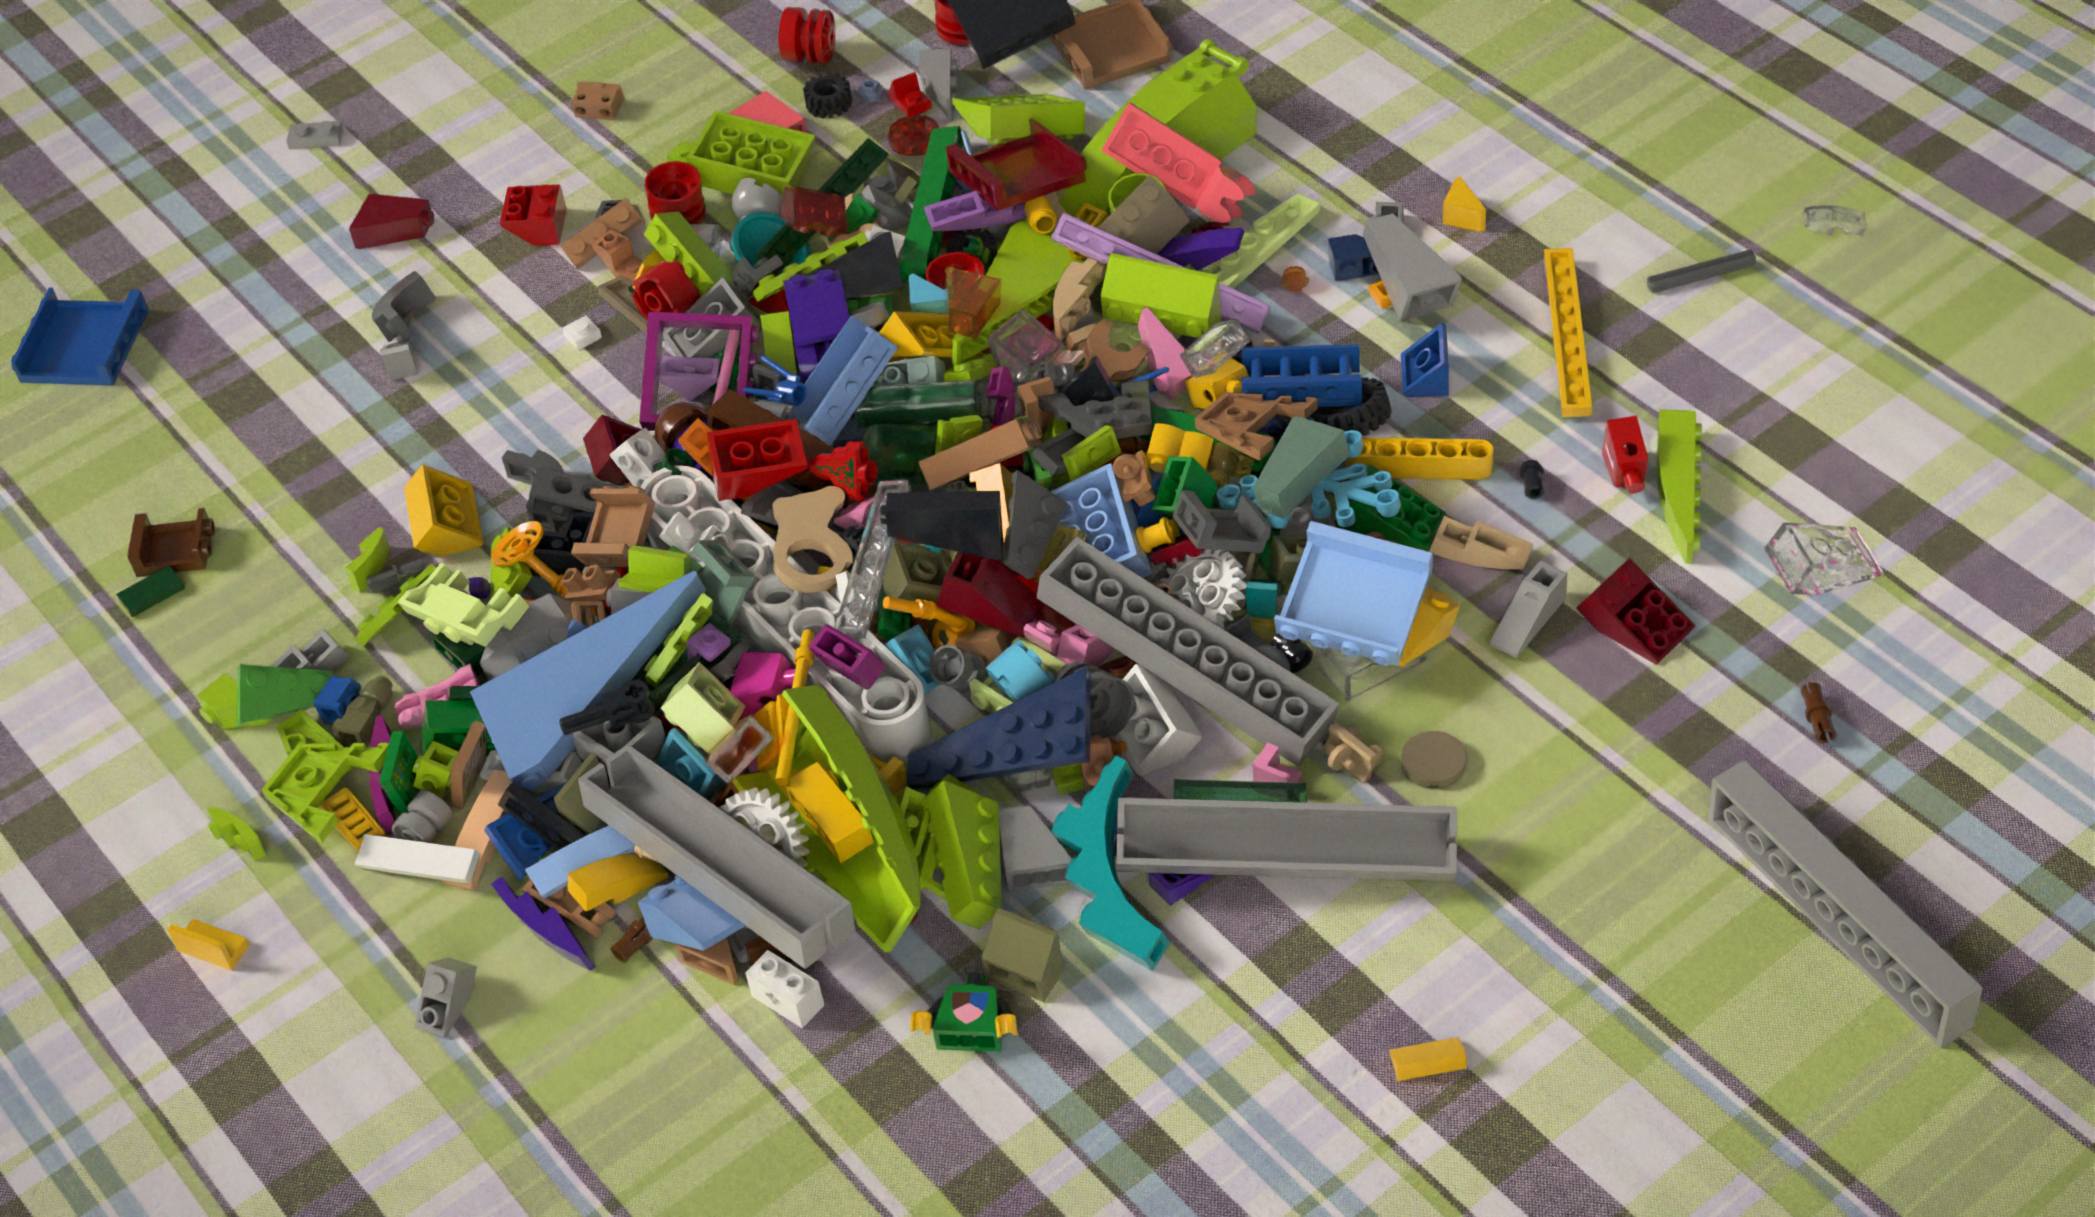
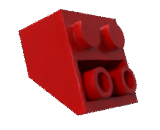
M544 184L507 187L500 226L533 246L559 245L567 210L561 185Z

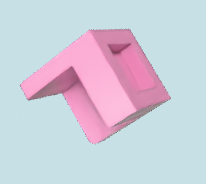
M1270 743L1266 744L1252 765L1253 785L1286 799H1289L1302 779L1301 771L1280 764L1279 747Z

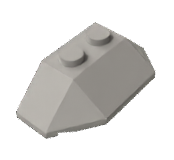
M549 593L528 603L529 608L511 630L501 627L495 637L485 647L480 661V666L488 681L566 640L568 627L572 619V602ZM580 609L582 623L586 625L583 609ZM591 612V614H592V620H593V625H594V624L597 623V621H596V619H595L593 613Z

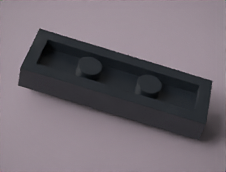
M514 781L507 787L498 803L499 807L556 850H560L586 836L580 828L572 826L560 817L556 810L547 807L535 798L528 789L519 786Z

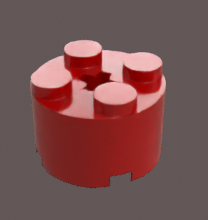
M676 260L657 263L638 277L632 284V287L635 286L636 291L632 294L634 303L647 319L648 312L685 313L700 297L698 288L692 284L690 278L685 273L683 265Z

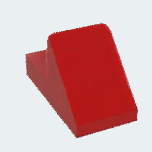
M915 72L894 79L891 82L888 93L889 100L908 118L932 109L930 99L920 91Z

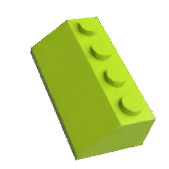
M1111 253L1101 292L1103 318L1138 325L1142 310L1147 307L1169 332L1204 339L1205 336L1214 333L1221 320L1219 275Z

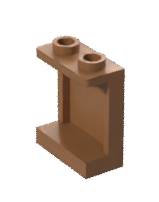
M604 486L603 489H591L589 495L597 501V506L586 543H574L571 554L586 567L590 565L629 567L628 549L633 545L643 547L656 502L646 494L644 489L637 486H629L628 488Z

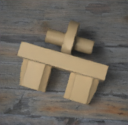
M1337 722L1329 726L1330 734L1328 741L1323 747V751L1329 755L1328 766L1335 771L1344 767L1363 783L1369 781L1373 769L1381 764L1384 751L1376 744L1366 746L1362 743L1360 732L1353 726L1344 729Z

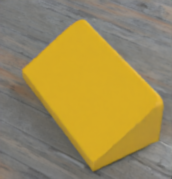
M1458 1037L1389 1050L1397 1081L1467 1069V1055Z

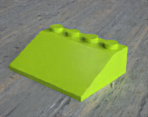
M1050 94L953 98V105L978 137L987 138L988 143L1000 144L1004 143L1006 138H1011V141L1031 135L1029 119L1032 118L1051 133L1058 136L1059 139L1069 140L1074 139L1076 134H1085L1084 101Z
M714 110L688 153L686 163L691 164L698 170L701 176L702 187L734 194L740 180L752 178L756 179L755 185L762 187L766 183L777 190L787 201L784 206L789 207L798 191L815 142V135Z

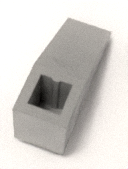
M951 48L919 51V70L922 88L949 119H953V108H956L953 105V98H957V93L953 91H958L956 76L958 74L957 59H952Z
M1539 561L1523 580L1493 634L1489 645L1517 658L1566 599L1568 573L1543 561Z

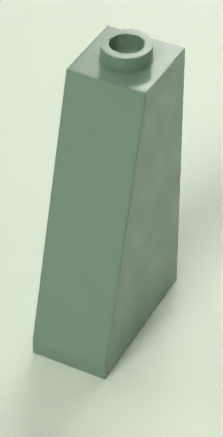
M1295 415L1253 486L1259 511L1284 519L1349 455L1344 430Z

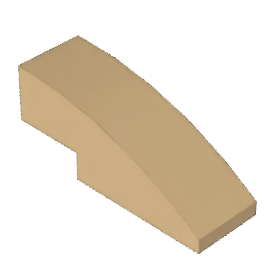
M1444 516L1429 552L1468 565L1495 569H1524L1533 543L1477 520L1474 526L1470 527Z

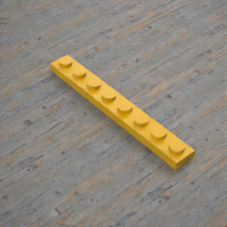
M1573 248L1544 249V264L1562 417L1592 416V400Z

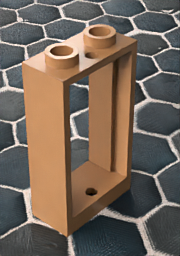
M1031 416L1015 419L918 463L930 490L944 487L968 477L969 473L995 465L1042 444L1040 440L1042 431L1037 421H1032Z

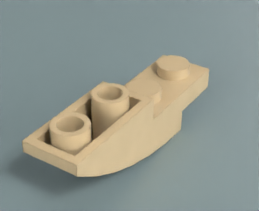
M1088 257L1083 264L1072 261L1059 280L1053 299L1056 341L1061 342L1069 332L1074 330L1080 319L1088 314L1091 307L1089 296L1092 295L1096 286L1104 280L1107 265Z

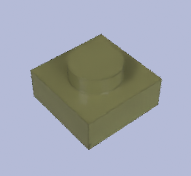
M917 174L908 175L894 198L902 204L914 202L920 176Z

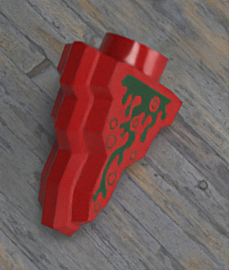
M850 441L846 447H837L831 454L822 453L808 460L809 472L819 479L831 481L834 486L843 489L849 499L865 501L870 485L877 478V464L874 460H870L869 449L864 441Z

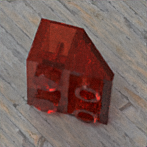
M790 185L784 186L779 218L785 220L787 226L804 233H810L812 229L820 232L821 235L837 237V233L847 234L845 197L837 193Z

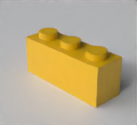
M816 762L789 778L788 784L785 787L790 802L840 863L874 843L871 831L865 830L861 822L864 818L862 812L859 813L855 808V801H849L845 793L847 790L842 792L839 789V783L831 770L825 772L820 764Z

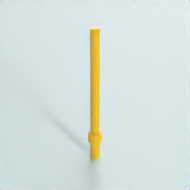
M809 629L802 632L800 647L795 652L794 664L796 669L792 688L806 686L808 669L813 665L814 654L809 650V645L814 640L815 633ZM790 705L788 707L775 783L780 786L788 784L800 719Z

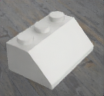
M1135 664L1123 679L1133 691L1134 706L1132 715L1125 728L1115 738L1137 775L1143 776L1184 760L1203 737L1171 685L1143 666Z

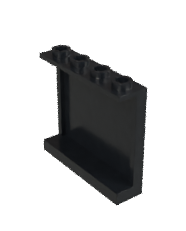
M944 0L948 2L973 47L982 70L1076 25L1073 10L1067 0Z

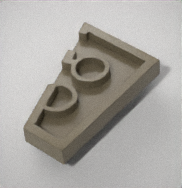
M619 276L599 285L598 295L647 334L648 319L638 310L632 296L636 292L632 287L634 281Z

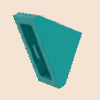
M1254 578L1246 581L1247 614L1253 618L1274 619L1275 615H1279L1284 584L1268 579Z

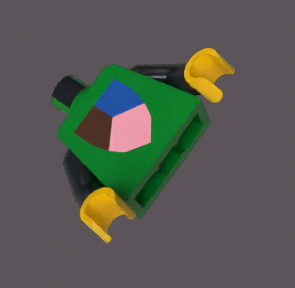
M977 972L969 973L966 976L965 985L948 986L944 996L939 997L927 1011L911 1013L910 1032L921 1029L924 1030V1034L930 1035L933 1028L937 1050L1001 1052V1035L1013 1033V1036L1018 1035L1016 1017L1006 1000L998 998L995 987L985 986L986 977Z

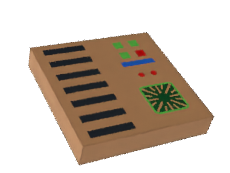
M478 721L473 722L451 767V804L453 807L462 810L486 762V726Z

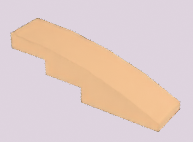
M494 769L474 803L454 846L475 849L480 853L471 883L442 880L446 885L476 891L484 864H491L496 847L484 830L486 825L508 814L498 806L505 790L512 783L507 772Z

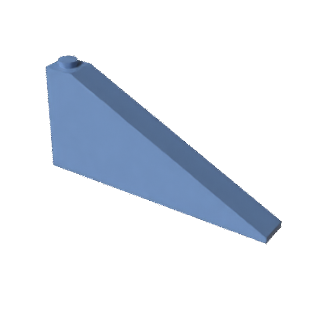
M695 570L470 691L508 777L512 782L514 781L519 786L530 790L537 787L542 781L550 778L575 748L572 735H564L562 733L559 720L603 704L602 694L622 688L625 683L631 681L682 620L690 606L694 605L700 595L706 591Z

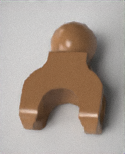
M1102 318L1087 338L1083 350L1086 363L1084 368L1079 371L1082 372L1089 365V361L1093 357L1098 356L1112 383L1130 380L1145 360L1149 349L1141 343H1137L1127 352L1114 350L1108 341L1113 324Z

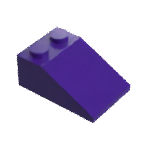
M825 269L814 275H794L788 280H783L796 346L835 339L849 319L839 270Z

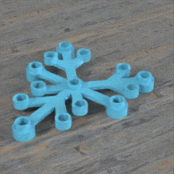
M1310 416L1307 418L1309 420L1314 421V419ZM1354 430L1344 432L1349 455L1345 459L1359 456L1364 447L1361 433ZM1356 463L1343 469H1334L1310 492L1313 498V503L1311 504L1312 513L1317 519L1326 518L1331 514L1330 503L1325 499L1323 490L1334 493L1338 509L1335 515L1337 523L1341 527H1349L1356 521L1354 510L1349 506L1348 498L1376 507L1377 511L1384 517L1395 516L1399 512L1401 502L1399 493L1396 490L1390 489L1392 487V480L1389 472L1380 471L1368 476L1366 466L1361 463ZM1255 475L1242 477L1240 479L1241 490L1239 486L1233 484L1225 485L1218 489L1216 495L1219 506L1223 510H1235L1240 497L1248 496L1259 510L1253 488L1257 477ZM1350 478L1349 481L1337 482V481H1340V480H1344V479ZM1374 486L1380 492L1374 494L1362 489ZM1260 511L1263 516L1265 514L1266 520L1273 528L1285 527L1290 519V513L1283 519Z

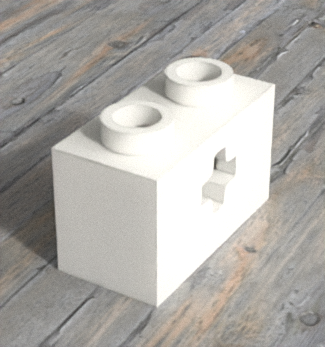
M769 950L745 973L752 997L801 1028L824 1006L819 982Z

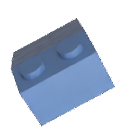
M677 875L673 882L666 886L661 885L651 889L648 892V896L638 901L650 937L703 951L746 926Z

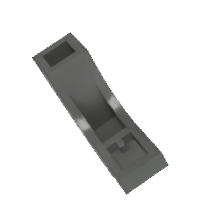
M414 270L383 295L372 311V319L388 342H391L396 337L407 342L414 337L407 327V323L419 310L435 300L436 297L422 276Z
M507 450L501 457L507 477L529 485L533 484L538 466L564 473L559 462L550 454L541 450H537L533 457L524 453ZM528 512L530 521H537L544 529L557 532L564 523L563 520Z

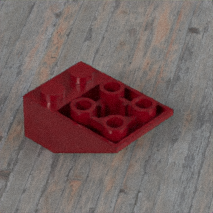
M957 552L944 577L937 606L951 613L974 619L981 624H987L1004 630L1011 635L1025 638L1024 627L1027 623L1033 622L1042 601L1037 599V595L998 560Z
M1630 557L1576 607L1598 632L1655 665L1696 627Z

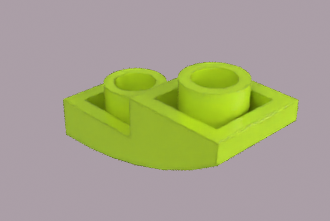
M378 527L358 544L361 555L345 567L352 588L360 593L368 586L367 578L381 571L391 550L385 531L381 527Z
M210 807L207 809L212 821L207 825L216 840L222 838L229 848L237 845L241 853L248 851L254 861L266 855L258 835L243 820L220 808Z

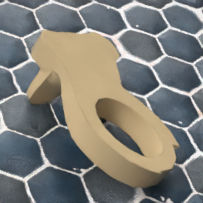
M827 486L814 492L777 498L772 504L774 518L779 525L774 545L773 569L779 580L792 590L815 593L830 589L837 584L835 575L843 573L853 563L852 551L849 545L837 533L828 528L834 513L844 505L845 494L843 489L839 487ZM813 549L829 556L834 565L827 572L818 575H808L792 568L787 559L796 551Z

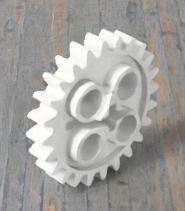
M1206 549L1205 552L1197 557H1190L1186 554V561L1176 563L1177 568L1175 570L1168 568L1167 572L1170 576L1168 578H1161L1160 581L1171 586V597L1224 629L1223 621L1225 619L1233 621V616L1230 614L1232 610L1237 611L1241 609L1236 604L1237 600L1245 599V595L1240 592V590L1247 587V584L1242 580L1246 577V573L1241 570L1243 566L1228 551Z
M757 787L748 791L745 789L726 799L727 804L719 807L720 810L802 868L807 866L808 863L802 857L809 854L810 850L803 847L802 843L809 840V837L800 834V830L805 827V824L796 823L795 819L799 814L798 811L789 813V801L783 804L779 803L780 794L777 793L770 796L769 789L759 792Z

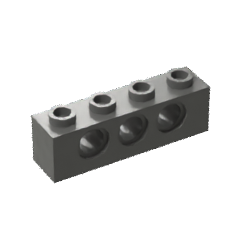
M538 466L529 493L527 512L566 521L570 511L595 513L597 501L589 495L591 489H603L604 486L621 487Z

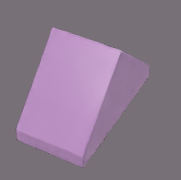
M663 356L659 380L688 401H692L717 382L720 359Z

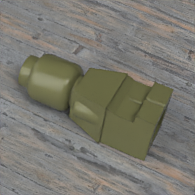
M377 676L376 679L370 680L360 696L346 707V713L343 718H337L332 725L335 740L343 747H351L353 743H364L366 747L370 744L375 719L380 716L379 711L386 707L392 697L391 688L393 684L388 678Z

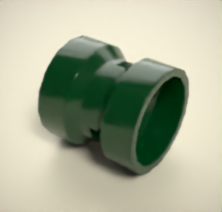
M672 448L666 452L662 462L659 463L654 472L666 468L672 470L671 475H681L682 471L674 466L693 467V461L684 450Z

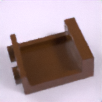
M205 508L198 509L196 520L151 525L147 513L135 514L127 558L136 577L152 575L169 565L174 572L206 569L207 559L212 555L210 540L211 536L215 534L214 520L208 517Z

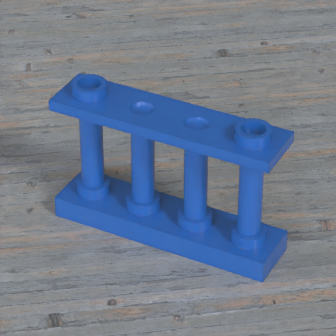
M1359 344L1242 348V365L1245 366L1248 375L1251 376L1242 378V393L1262 394L1263 400H1276L1280 396H1292V402H1306V397L1317 398L1318 407L1362 405L1361 374H1352L1360 373ZM1326 373H1340V375H1322V374H1326ZM1293 374H1310V376H1292V375H1293ZM1263 375H1281L1280 377H1263Z

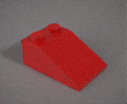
M797 419L707 432L708 456L718 501L749 497L808 469Z

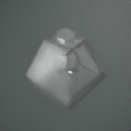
M1024 308L987 339L996 366H1006L1009 368L1013 386L1017 391V386L1036 381L1040 363L1042 361L1053 362L1066 346L1064 342Z

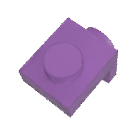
M708 623L687 641L688 664L694 668L699 662L704 665L706 662L714 660L731 645V639L711 623Z

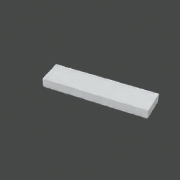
M365 834L355 865L363 869L470 884L480 853L475 849Z

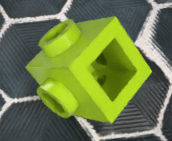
M433 741L425 754H420L414 764L412 772L416 773L413 787L428 791L443 799L448 789L451 788V767L459 752Z

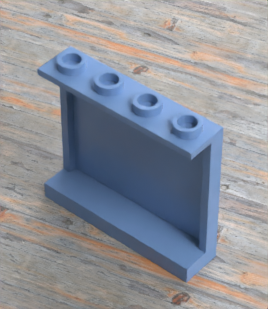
M851 315L805 382L806 397L801 405H794V417L805 424L804 428L831 446L898 347Z

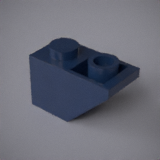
M1352 234L1328 238V257L1335 281L1380 275L1364 237Z

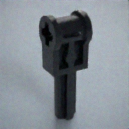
M633 680L625 683L622 688L602 694L603 704L561 718L559 724L562 733L569 735L609 721L612 729L632 722L641 723L649 720L653 716L655 709L652 701L648 699L649 688L647 684L641 680ZM632 690H635L637 698H634ZM637 705H641L642 713L639 712Z

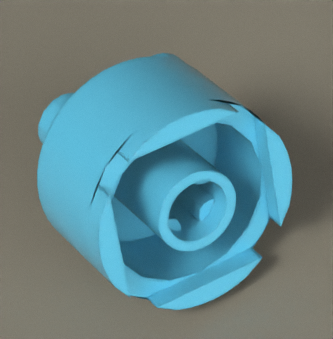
M1020 640L1009 646L985 668L999 689L1014 702L1050 685L1055 678L1049 671L1046 672L1040 666L1043 663L1040 657L1031 648L1028 650Z

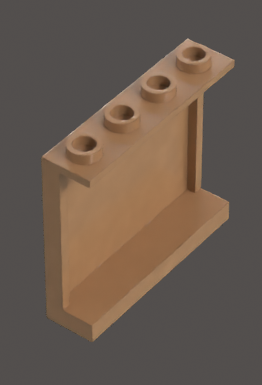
M1119 0L1074 15L1076 25L1049 37L1084 90L1171 62L1170 51L1173 50L1170 36L1164 34L1160 22L1153 19L1149 7H1145L1142 0Z

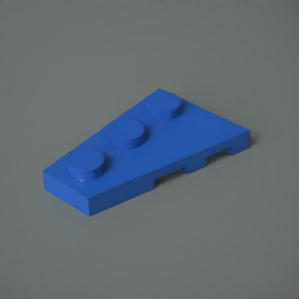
M566 782L539 796L537 799L558 813L554 797ZM509 813L486 825L484 830L520 882L527 875L525 869L539 862V859L552 847Z

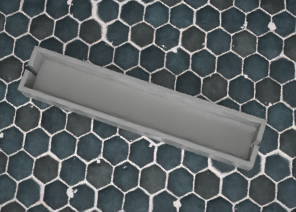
M629 744L606 759L611 784L610 789L605 766L601 763L578 778L583 806L804 969L828 952L827 945L833 948L855 931L852 903Z
M1118 798L1116 872L1453 881L1457 874V843H1454L1457 837V807Z

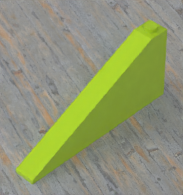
M1027 217L1012 225L953 339L952 364L963 363L1023 327L1029 321H1033L1053 309L1055 290L1065 270L1072 261L1083 264L1088 257L1074 259L1070 256L1066 247L1051 241L1055 228L1046 234L1038 233L1031 228Z

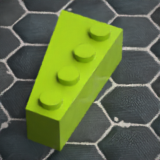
M943 780L922 800L924 811H929L931 822L928 824L930 836L936 838L939 851L935 856L937 864L944 870L945 879L942 881L951 919L980 929L994 917L998 908L1002 909L998 801Z

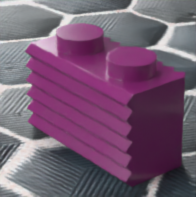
M829 624L823 626L809 645V650L826 666L842 674L865 690L872 687L885 669L886 664L872 650Z

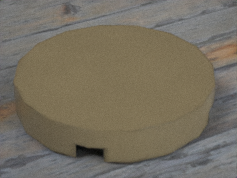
M1439 731L1422 732L1411 737L1404 745L1401 753L1402 769L1410 781L1421 787L1429 788V785H1437V788L1447 787L1457 782L1465 772L1467 762L1465 747L1457 738L1448 733Z

